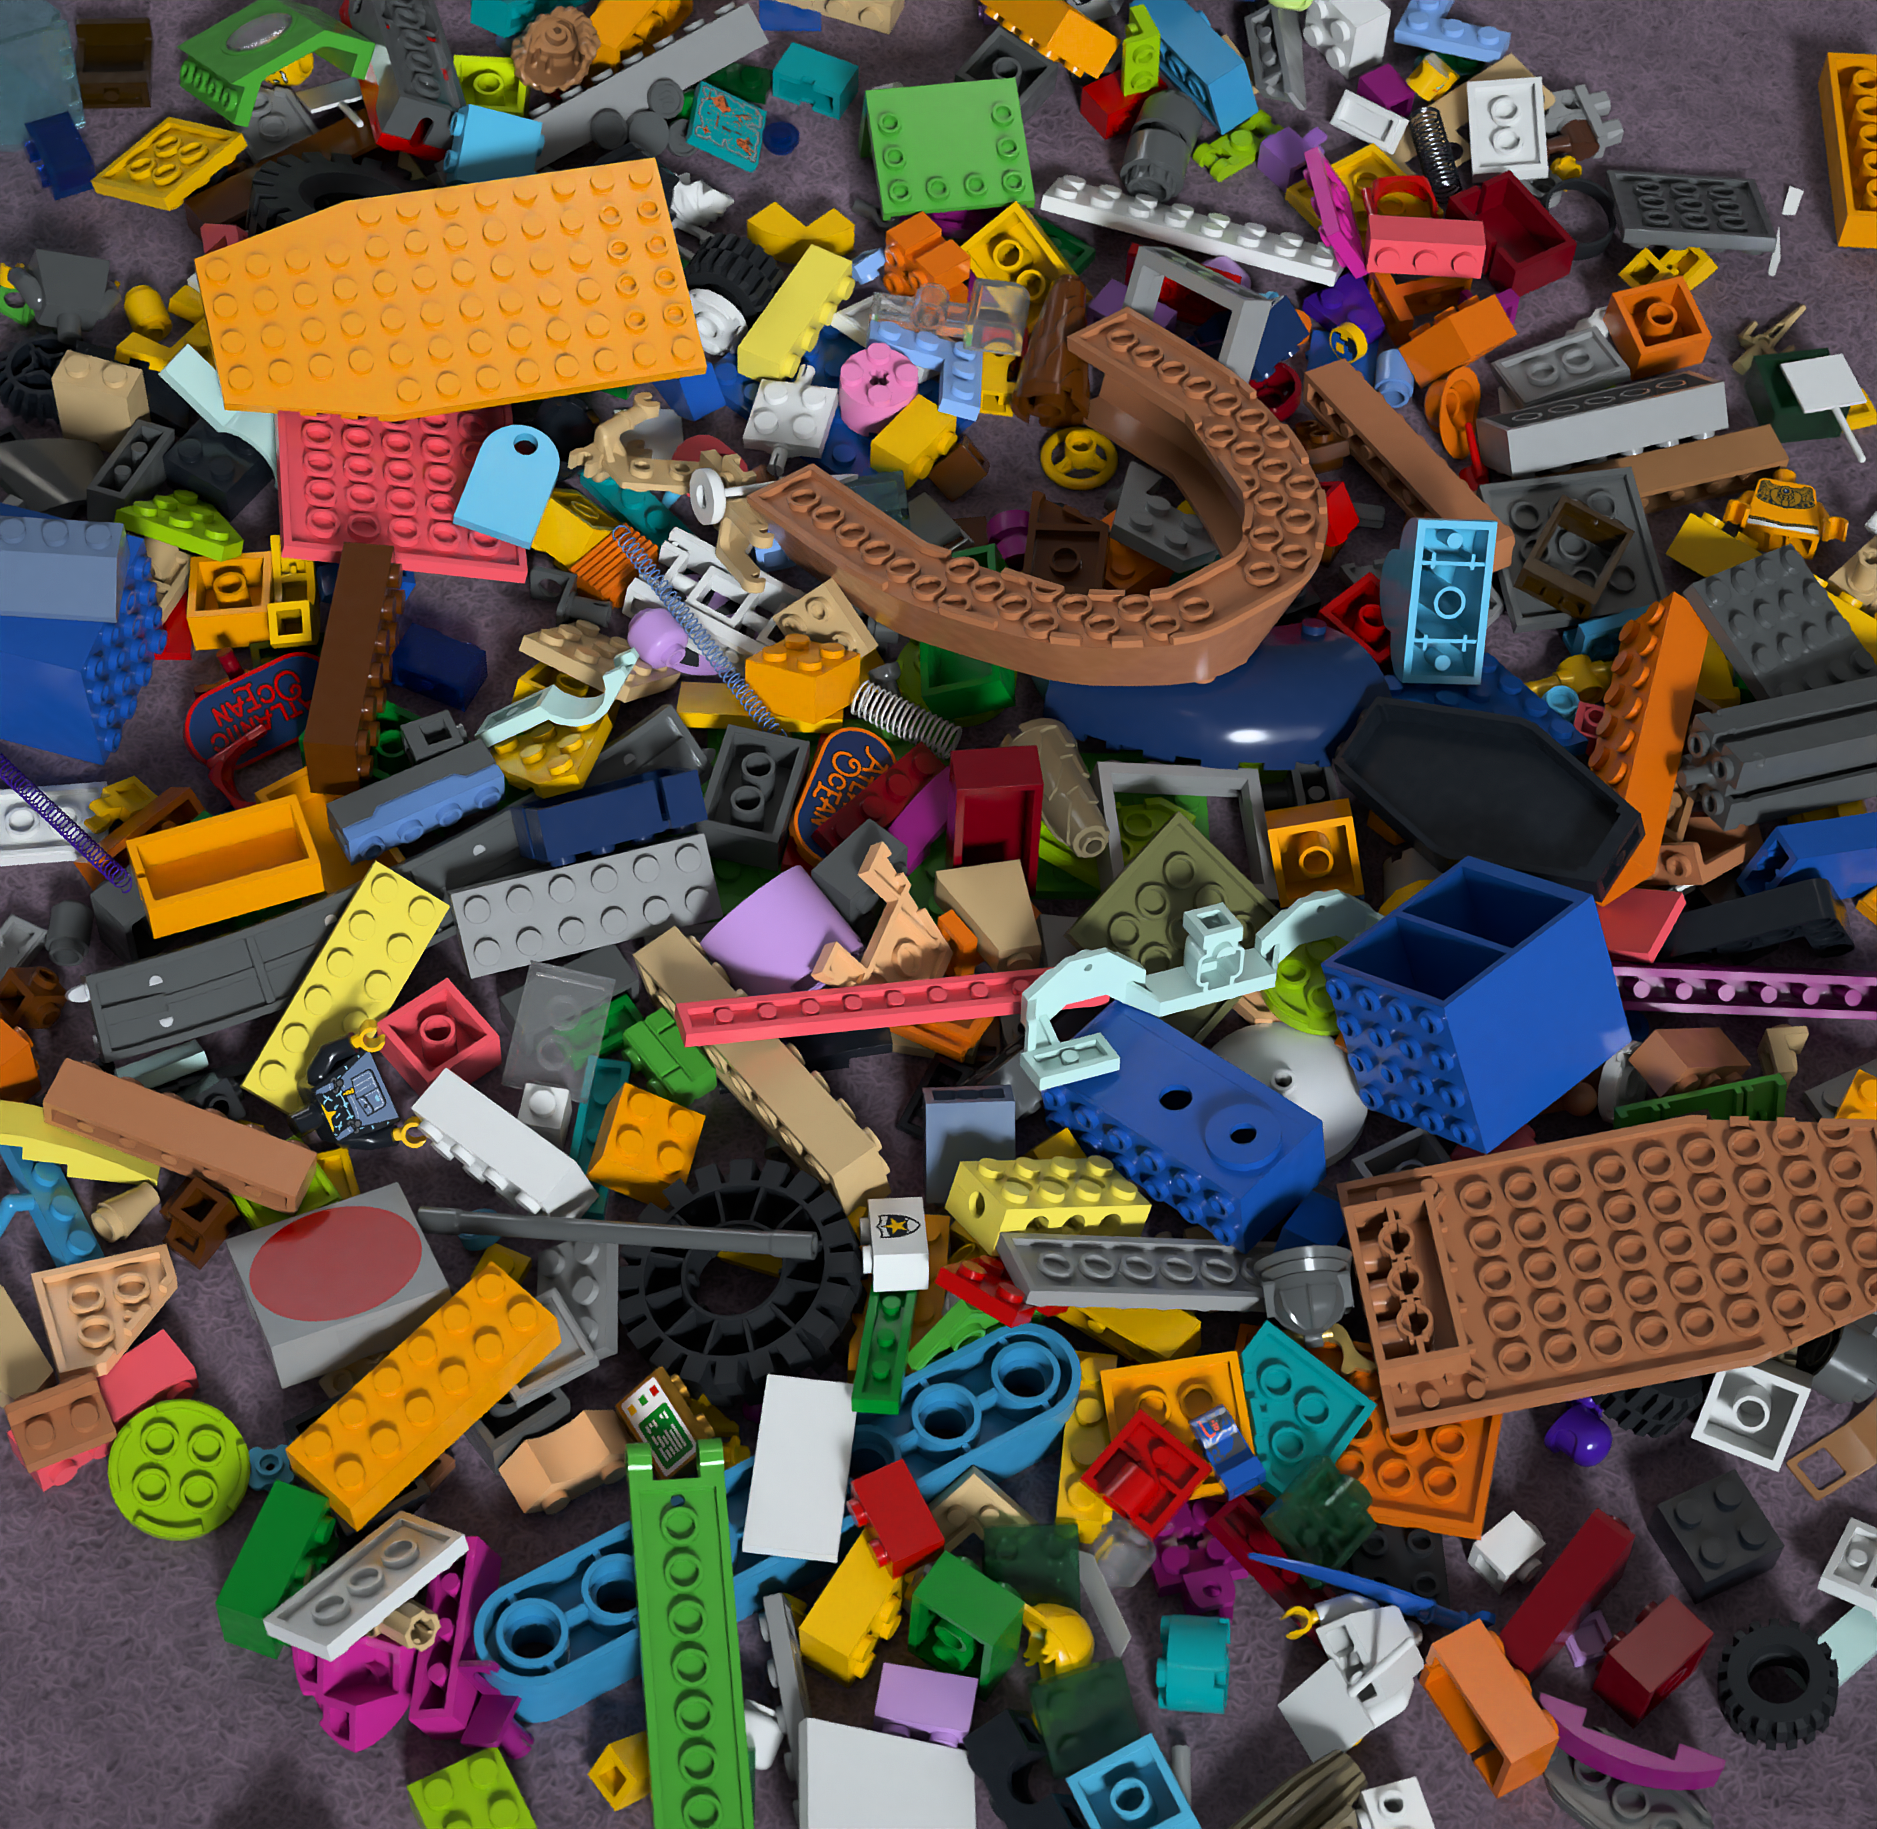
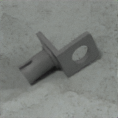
M539 566L532 567L530 571V597L558 604L556 627L560 624L572 623L573 620H585L605 628L608 627L613 603L578 596L577 574ZM543 579L554 580L561 586V591L557 593L548 592L543 589L540 581Z

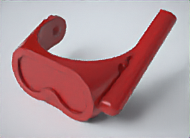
M1425 176L1380 177L1373 180L1370 187L1361 189L1367 218L1369 215H1378L1377 202L1381 197L1396 192L1408 193L1416 196L1423 202H1428L1430 218L1438 219L1439 214H1437L1439 210L1437 207L1438 203L1430 182Z
M263 724L258 725L206 761V766L210 769L208 778L228 798L230 804L236 810L256 805V802H248L238 793L234 782V769L242 753L267 734V729Z

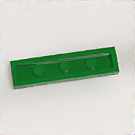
M872 1281L851 1397L852 1412L899 1415L919 1290L873 1292Z

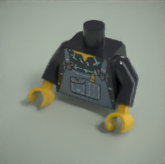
M367 1019L361 1023L358 1034L349 1032L319 1046L305 1070V1077L297 1084V1090L304 1106L286 1116L288 1126L297 1138L300 1139L316 1130L321 1140L335 1143L343 1149L357 1150L397 1146L401 1140L408 1147L418 1148L426 1142L427 1137L425 1135L412 1137L407 1131L410 1127H417L421 1123L417 1116L408 1118L404 1122L403 1127L398 1128L395 1125L401 1119L371 1053L383 1048L386 1035L382 1034L374 1039L368 1038L365 1035L377 1028V1021Z

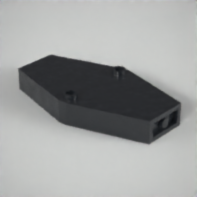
M1377 696L1371 706L1365 708L1360 713L1356 722V728L1347 741L1340 743L1334 754L1333 764L1340 783L1443 874L1465 857L1471 856L1592 894L1595 902L1602 903L1646 835L1640 812L1541 727L1522 717Z

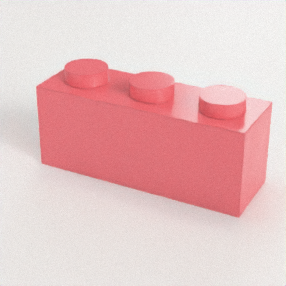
M1385 215L1368 216L1364 244L1366 272L1481 279L1486 250L1483 221Z

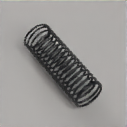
M1422 107L1415 110L1408 117V126L1423 176L1429 179L1431 186L1435 185L1431 187L1434 194L1450 193L1459 187L1455 193L1449 196H1435L1436 199H1447L1459 191L1462 192L1463 188L1440 111L1434 107ZM1426 111H1435V112L1437 113V114L1430 113V114L1422 115V116L1418 117L1417 119H1415V120L1413 121V123L1411 124L1412 119H1413L1415 116H1417L1418 114H1420V113H1423V112H1426ZM1426 116H1437V119H1436V118L1425 119V120L1419 122L1418 124H1416L1415 126H1413L1416 121H1418L1419 119H1421V118H1423V117H1426ZM1435 120L1434 122L1423 125L1422 127H1417L1424 122ZM1432 125H1437L1434 128H1429L1424 131H1420L1421 129L1428 128ZM1433 130H1438L1437 132L1430 133V134H1427V135H1425V136H1420V135H1422V134H1424V133H1428V132H1431V131H1433ZM1439 134V136L1433 137L1428 140H1423L1424 138L1432 137L1434 135ZM1437 139H1441V140L1438 141V142H1434V143H1431V144H1428V145H1424L1425 143L1432 142V141H1435V140H1437ZM1437 144H1442V145L1439 146V147H1434V148H1432V149L1425 150V149L1428 148V147H1432V146H1435V145H1437ZM1442 148H1443L1442 151H1439V152H1435V153L1426 155V154L1429 153V152L1436 151V150H1438V149H1442ZM1441 153H1445L1443 156H1438V157L1433 158V159H1428V158H1430V157H1432V156H1436V155H1439V154H1441ZM1442 158H1446V159L1443 160V161H1439V162H1436V163H1434V164H1429V163H1431L1432 161H1436V160H1440V159H1442ZM1442 163H1447L1444 166H1440L1435 169H1430L1433 166L1441 165ZM1449 167L1447 170L1433 173L1434 171ZM1447 172H1451V173L1448 174V175H1444V176H1441V177H1439V178H1434V177L1437 176V175H1441V174H1444V173H1447ZM1447 177H1452L1449 180H1445L1440 183H1435L1438 180L1445 179ZM1453 185H1456L1454 188L1450 189L1449 191H1445V192H1434L1435 190H1442V189L1449 188V187H1451V186H1453ZM1437 201V203H1438V204H1447L1448 201H1446V202H1438V201Z

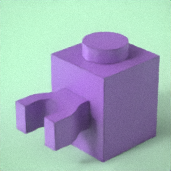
M1289 126L1276 134H1270L1260 143L1257 168L1286 193V188L1305 179L1303 170L1308 167L1304 152L1318 146L1324 155L1325 150L1319 144L1326 141L1327 135L1316 127L1301 138Z

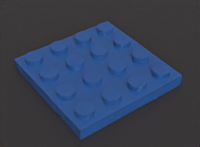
M1488 652L1484 653L1481 685L1402 683L1395 674L1384 676L1392 698L1522 717L1536 723L1573 756L1582 755L1586 752L1589 740L1574 728L1573 724L1566 721L1555 710L1550 708L1545 700L1537 696L1521 679L1514 676Z

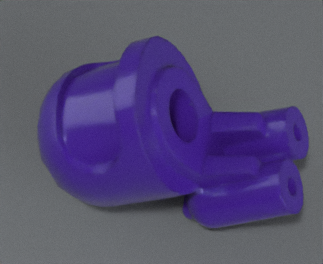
M1592 1397L1565 1401L1568 1410L1546 1433L1544 1439L1545 1446L1553 1453L1562 1451L1574 1460L1575 1464L1581 1467L1595 1466L1607 1457L1613 1441L1610 1427L1600 1419L1602 1418L1603 1408L1600 1405H1596Z

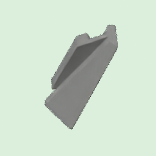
M1256 0L1249 3L1248 8L1251 14L1244 19L1256 89L1263 98L1289 102L1299 110H1306L1301 23L1298 11L1275 7L1267 0Z

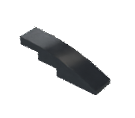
M889 1027L778 1038L784 1045L792 1043L797 1048L805 1061L803 1066L810 1073L814 1070L823 1072L849 1068L850 1058L892 1053L893 1049ZM717 1077L720 1094L731 1093Z

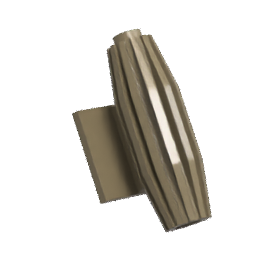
M1335 1749L1287 1777L1228 1829H1358L1356 1812L1351 1806L1358 1799L1361 1791L1366 1789L1368 1785L1367 1780H1365V1775L1360 1770L1358 1764L1347 1753L1345 1754L1342 1750Z

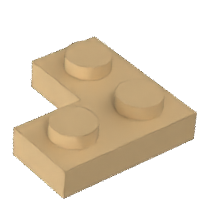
M974 1465L927 1505L945 1539L944 1551L946 1550L949 1553L974 1532L1003 1559L1007 1560L1039 1532L1038 1521Z

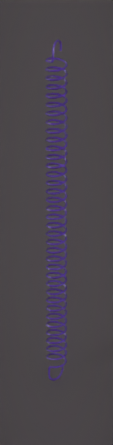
M0 753V758H2L0 765L6 761V764L0 769L1 779L56 829L67 842L82 854L115 887H124L131 880L127 891L121 889L123 893L129 892L132 887L130 873L123 869L111 855L100 847L96 841L92 840L77 823L73 822L43 791L36 787L25 774ZM9 765V768H7L5 772H2V769ZM10 768H13V771H11L9 775L5 776V774L10 770ZM17 771V774L12 779H9V776ZM17 775H20V778H18L16 782L12 783L13 780L17 777ZM22 778H24V781L21 782L19 786H16V784H17ZM25 782H28L27 785L20 790V786H22ZM29 785H31V788L26 793H23L24 790ZM32 789H35L30 796H27ZM36 792H39L38 795L33 800H31V797ZM42 795V798L37 803H34ZM43 799H46L42 806L38 807L39 803ZM50 802L49 806H47L45 810H42V807H44L46 803ZM53 806V809L49 813L45 814L46 810ZM57 809V812L52 817H49V815ZM58 813H61L57 820L53 821V818ZM64 816V820L57 824V821ZM68 820V823L64 827L60 828L61 824ZM69 824H72L67 831H64ZM73 827H76L75 831H73L72 834L68 835V832ZM76 831H79V834L75 838H72V835ZM81 834H83V837L78 842H75L76 839ZM84 838H87L86 842H84L83 845L79 846L80 842ZM91 841L90 845L86 849H83L84 845L87 842ZM92 845H94V848L91 850V852L87 853V850ZM95 849H98V852L94 856H91V853ZM102 852L99 859L94 860L98 853ZM103 856H106L105 860L102 863L98 864L99 860ZM110 859V862L105 867H102L103 863ZM114 863L113 867L106 871L107 867ZM117 867V870L110 875L111 870ZM121 870V874L114 878V875ZM124 871V879L119 882H114V880L118 879ZM127 876L129 877V880L125 885H116L123 882Z

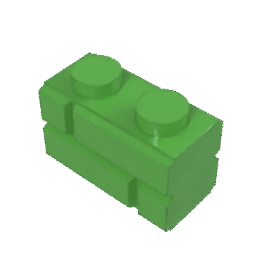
M666 1007L658 1009L647 1016L644 1021L641 1020L625 1030L623 1034L624 1050L621 1052L624 1061L631 1063V1069L634 1074L641 1071L648 1080L646 1086L650 1093L686 1107L693 1103L696 1098H701L717 1086L716 1067L698 1046L684 1047L677 1023Z

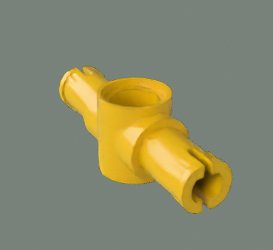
M1574 655L1562 661L1558 665L1557 670L1552 673V676L1524 684L1540 698L1555 686H1567L1577 693L1581 702L1596 704L1603 698L1611 685L1613 676L1611 666L1613 661L1603 663L1601 660L1592 662L1587 655Z

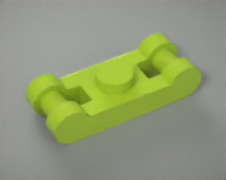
M1260 109L1247 122L1210 144L1203 143L1198 146L1192 158L1199 166H1206L1210 169V175L1217 182H1221L1258 160L1260 143L1268 135L1276 134L1284 128L1280 124L1274 125L1271 122V116L1263 109ZM1261 132L1264 137L1259 139L1255 135Z

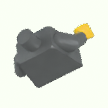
M36 249L26 271L22 263H17L15 268L0 263V285L5 288L17 289L28 307L34 310L36 321L40 325L57 327L58 340L66 345H73L77 340L81 341V331H92L97 320L106 319L121 299L118 290L120 282L115 281L112 283L107 281L110 260Z

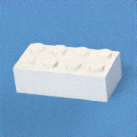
M447 1068L440 1073L411 1107L421 1121L417 1126L418 1129L432 1141L430 1145L440 1155L449 1161L456 1157L464 1164L462 1169L470 1177L482 1185L487 1180L496 1188L494 1192L505 1203L513 1208L520 1204L528 1211L527 1215L580 1219L599 1197L575 1160Z

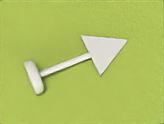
M695 469L690 479V499L694 514L703 525L716 524L724 517L727 498L747 496L775 481L724 488L720 476L713 469ZM858 474L831 475L842 484L858 479Z

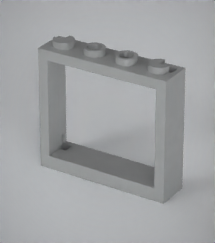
M1139 246L1122 309L1128 306L1152 321L1164 277H1167L1232 310L1218 362L1233 371L1246 383H1249L1273 301L1167 247Z
M1119 760L1097 761L1088 780L1099 801L1097 806L1110 830L1109 841L1105 849L1096 856L1101 893L1124 869L1114 792L1238 797L1252 884L1274 906L1276 905L1279 897L1258 769L1242 768L1238 766V770L1201 767L1200 764L1196 763L1165 765L1159 762L1143 764L1122 763Z

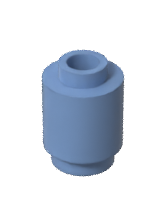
M1398 348L1382 352L1377 357L1374 389L1383 395L1385 401L1392 408L1406 405L1414 389V376Z

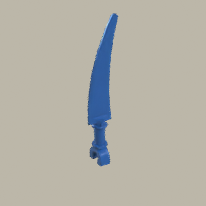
M1258 1553L1248 1554L1249 1559L1321 1580L1386 1606L1395 1605L1402 1613L1417 1617V1620H1420L1424 1625L1434 1623L1452 1630V1632L1479 1618L1486 1628L1495 1625L1496 1614L1488 1611H1479L1472 1615H1469L1466 1611L1458 1613L1437 1605L1436 1600L1433 1598L1420 1597L1353 1574Z

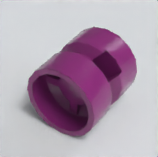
M1015 509L1001 512L991 518L986 525L988 544L995 543L1009 569L1021 572L1024 565L1030 513L1025 510Z

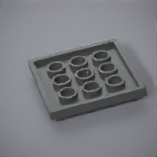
M1619 170L1606 171L1605 187L1613 199V213L1623 243H1627L1635 248H1646L1649 245H1665L1672 250L1698 247L1713 253H1721L1725 249L1741 250L1749 255L1775 252L1777 236L1755 179Z
M1632 467L1479 485L1476 491L1477 497L1489 505L1491 511L1504 525H1508L1511 528L1515 537L1511 566L1497 571L1513 634L1576 626L1583 623L1513 587L1524 563L1562 495L1583 501L1589 508L1608 518L1618 519L1626 527L1635 531L1588 620L1618 614L1628 608H1640L1651 605L1653 602H1660L1668 596ZM1558 526L1539 561L1593 588L1612 553Z
M1792 543L1692 583L1682 592L1757 701L1877 676V665L1873 657L1865 650L1852 631L1848 621L1842 617L1828 597L1825 588L1819 584L1805 564L1804 558L1796 551Z

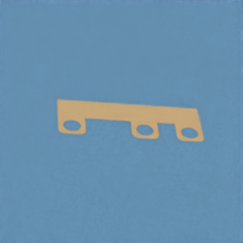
M1510 53L1467 82L1535 76ZM1467 82L1428 106L1437 108L1440 111L1448 141L1458 143L1463 148L1462 157L1455 161L1456 168L1471 158L1470 145L1456 131L1469 122ZM1542 84L1545 111L1554 105L1556 99ZM1426 111V112L1420 113V114H1418L1417 116H1415V117L1412 119L1411 124L1413 123V121H1414L1415 119H1417L1418 117H1420V116H1422V115L1430 114V113L1437 114V113H1436L1435 111ZM1426 116V117H1423V118L1419 119L1418 121H1416L1413 126H1415L1416 124H1418L1419 122H1421V121H1423V120H1425V119H1429V118H1436V119H1437V116ZM1435 120L1424 122L1417 127H1422L1423 125L1432 123ZM1407 125L1394 154L1381 151L1407 176L1416 174L1405 162L1415 157L1417 153L1409 126ZM1432 125L1428 128L1421 129L1420 131H1424L1429 128H1434L1437 125ZM1433 130L1431 132L1424 133L1420 136H1425L1427 134L1437 132L1438 130ZM1439 134L1434 135L1432 137L1424 138L1423 140H1428L1430 138L1439 136ZM1437 139V140H1435V141L1425 143L1424 145H1428V144H1431V143H1434V142H1438V141H1440L1441 139ZM1437 144V145H1435V146L1428 147V148H1426L1425 150H1429V149H1432V148H1434V147H1439V146H1441L1442 144ZM1440 149L1429 152L1428 154L1439 152Z

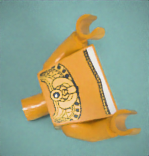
M1789 469L1775 471L1772 479H1760L1756 490L1745 491L1737 500H1729L1722 522L1727 523V521H1730L1733 524H1740V527L1743 528L1741 533L1760 543L1756 551L1768 553L1792 543L1796 551L1804 559L1808 560L1813 559L1820 537L1825 542L1833 539L1846 542L1849 523L1845 518L1830 516L1822 503L1816 500L1815 489L1809 485L1797 484L1795 472Z

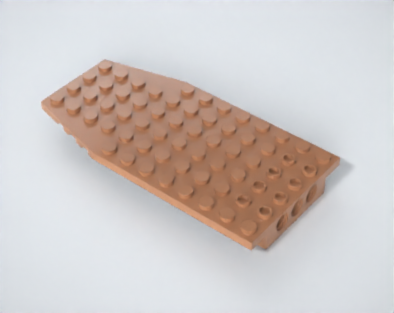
M1688 1115L1336 1184L1348 1245L1353 1253L1352 1263L1390 1435L1757 1365L1877 1311V1119L1821 1118L1819 1122H1795V1117H1777L1776 1121H1749V1116H1730V1120H1707V1115Z

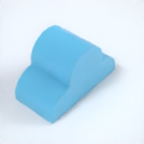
M1412 517L1404 527L1400 548L1392 549L1387 554L1380 579V607L1384 625L1391 632L1392 666L1400 682L1481 685L1498 522L1494 520Z

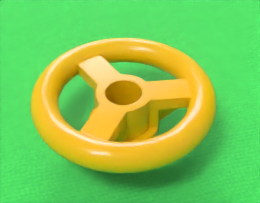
M1069 427L1055 432L1045 441L1040 452V462L1045 474L1056 484L1072 490H1090L1105 484L1111 479L1118 466V454L1113 443L1096 430L1086 427ZM1065 441V458L1054 465L1052 462V452L1058 444ZM1096 445L1103 449L1106 460L1101 459L1096 454ZM1089 468L1100 472L1093 477L1081 479L1065 475L1073 469Z

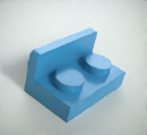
M1650 605L1640 608H1628L1621 613L1600 619H1589L1579 624L1578 628L1564 631L1562 640L1571 656L1584 654L1589 656L1592 662L1615 657L1619 652L1621 643L1619 641V634L1623 626L1629 620H1636L1644 614Z

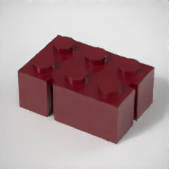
M1511 170L1484 181L1481 189L1475 185L1449 197L1444 219L1483 221L1486 250L1482 273L1484 275L1490 273L1489 281L1500 293L1511 288L1521 297L1570 274L1577 242Z

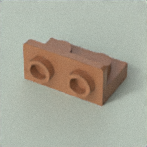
M94 1373L67 1377L57 1386L39 1393L30 1392L16 1398L13 1403L4 1407L11 1431L28 1474L111 1442L117 1437L116 1429L100 1393Z

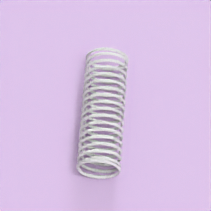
M869 680L861 684L851 703L850 711L852 715H858L859 718H864L865 721H869L871 724L875 723L876 727H881L882 730L886 729L887 732L898 735L899 738L909 741L910 744L915 743V746L919 740L923 743L926 742L927 747L932 745L931 751L933 754L938 755L943 760L950 757L949 752L955 751L962 734L961 726L955 727L954 722L949 724L948 720L943 721L942 717L938 718L937 714L932 715L931 711L926 713L925 708L915 707L914 702L909 704L908 700L904 701L903 697L898 698L897 694L892 695L891 691L886 692V689H881L880 685L875 687V684ZM868 683L859 701L858 709L854 711L857 697L864 685ZM878 689L877 695L871 707L866 712L868 704L874 692ZM884 691L883 697L876 711L872 714V711L879 696ZM889 695L888 702L886 703L882 713L878 717L879 710L882 707L884 700ZM895 697L894 704L891 707L889 714L884 719L885 712L887 711L890 702ZM901 700L900 705H899V708H898V710H897L895 716L893 717V719H892L891 722L889 723L890 717H891V715H892V713H893V711H894V709H895L897 703ZM906 703L905 710H904V712H903V714H902L900 720H899L898 723L895 725L896 719H897V717H898V715H899V713H900L902 707H903L904 704ZM912 706L911 712L905 724L901 728L902 721L907 711ZM917 708H918V711H917V714H916V717H915L913 723L911 724V726L909 727V729L906 731L907 726H908V723H909V721H910L912 715L914 714V712H915V711L917 710ZM923 712L922 719L918 727L912 734L915 723L919 718L920 714ZM929 715L928 721L923 731L918 736L919 730L925 718ZM935 717L934 723H933V725H932V727H931V729H930L928 735H927L926 738L924 739L925 732H926V730H927V728H928L930 722H931L932 719ZM940 721V725L938 727L936 734L929 742L935 726ZM945 723H946V727H945V729H944V732H943L941 738L939 739V741L937 742V744L935 745V742H936V740H937V737H938V735H939V733H940L942 727H943V726L945 725ZM952 726V729H951V731H950V734H949V736H948L946 742H945L944 745L941 747V744H942V742H943V739H944V737H945L947 731H948L949 728ZM957 730L956 736H955V738H954V740H953L951 746H950L949 749L945 752L946 747H947V745H948V743H949V741H950L952 735H953V734L955 733V731Z

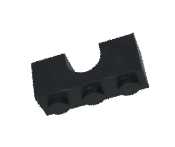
M1006 1708L962 1739L969 1752L967 1761L970 1768L979 1778L983 1779L991 1795L989 1797L990 1806L996 1816L1005 1822L1008 1829H1090L1073 1795L1050 1793L1038 1802L1031 1795L1028 1786L1029 1773L1034 1764L1050 1752L1028 1711Z

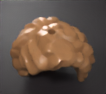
M559 6L552 10L550 14H539L534 22L526 26L524 34L512 41L511 58L514 61V75L519 77L524 86L528 85L535 90H541L549 94L557 88L561 91H566L572 85H580L584 76L588 75L589 64L592 63V60L596 57L597 49L601 46L597 30L592 25L590 18L573 6L566 8Z

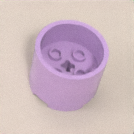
M801 865L786 870L755 891L717 923L700 942L712 963H719L730 979V986L735 991L741 988L748 996L820 990L826 984L815 980L811 973L825 944L837 941L855 959L866 949L860 942L861 939Z

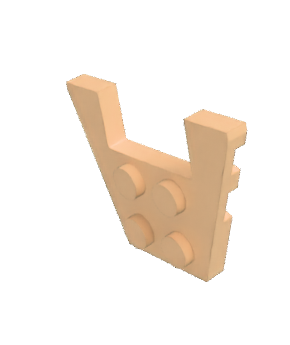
M883 841L870 846L857 874L887 903L861 962L857 961L835 941L824 945L811 973L815 980L833 988L943 978L953 955V951L927 909H919L909 893L911 884L904 872L897 874L887 857L892 855V853Z

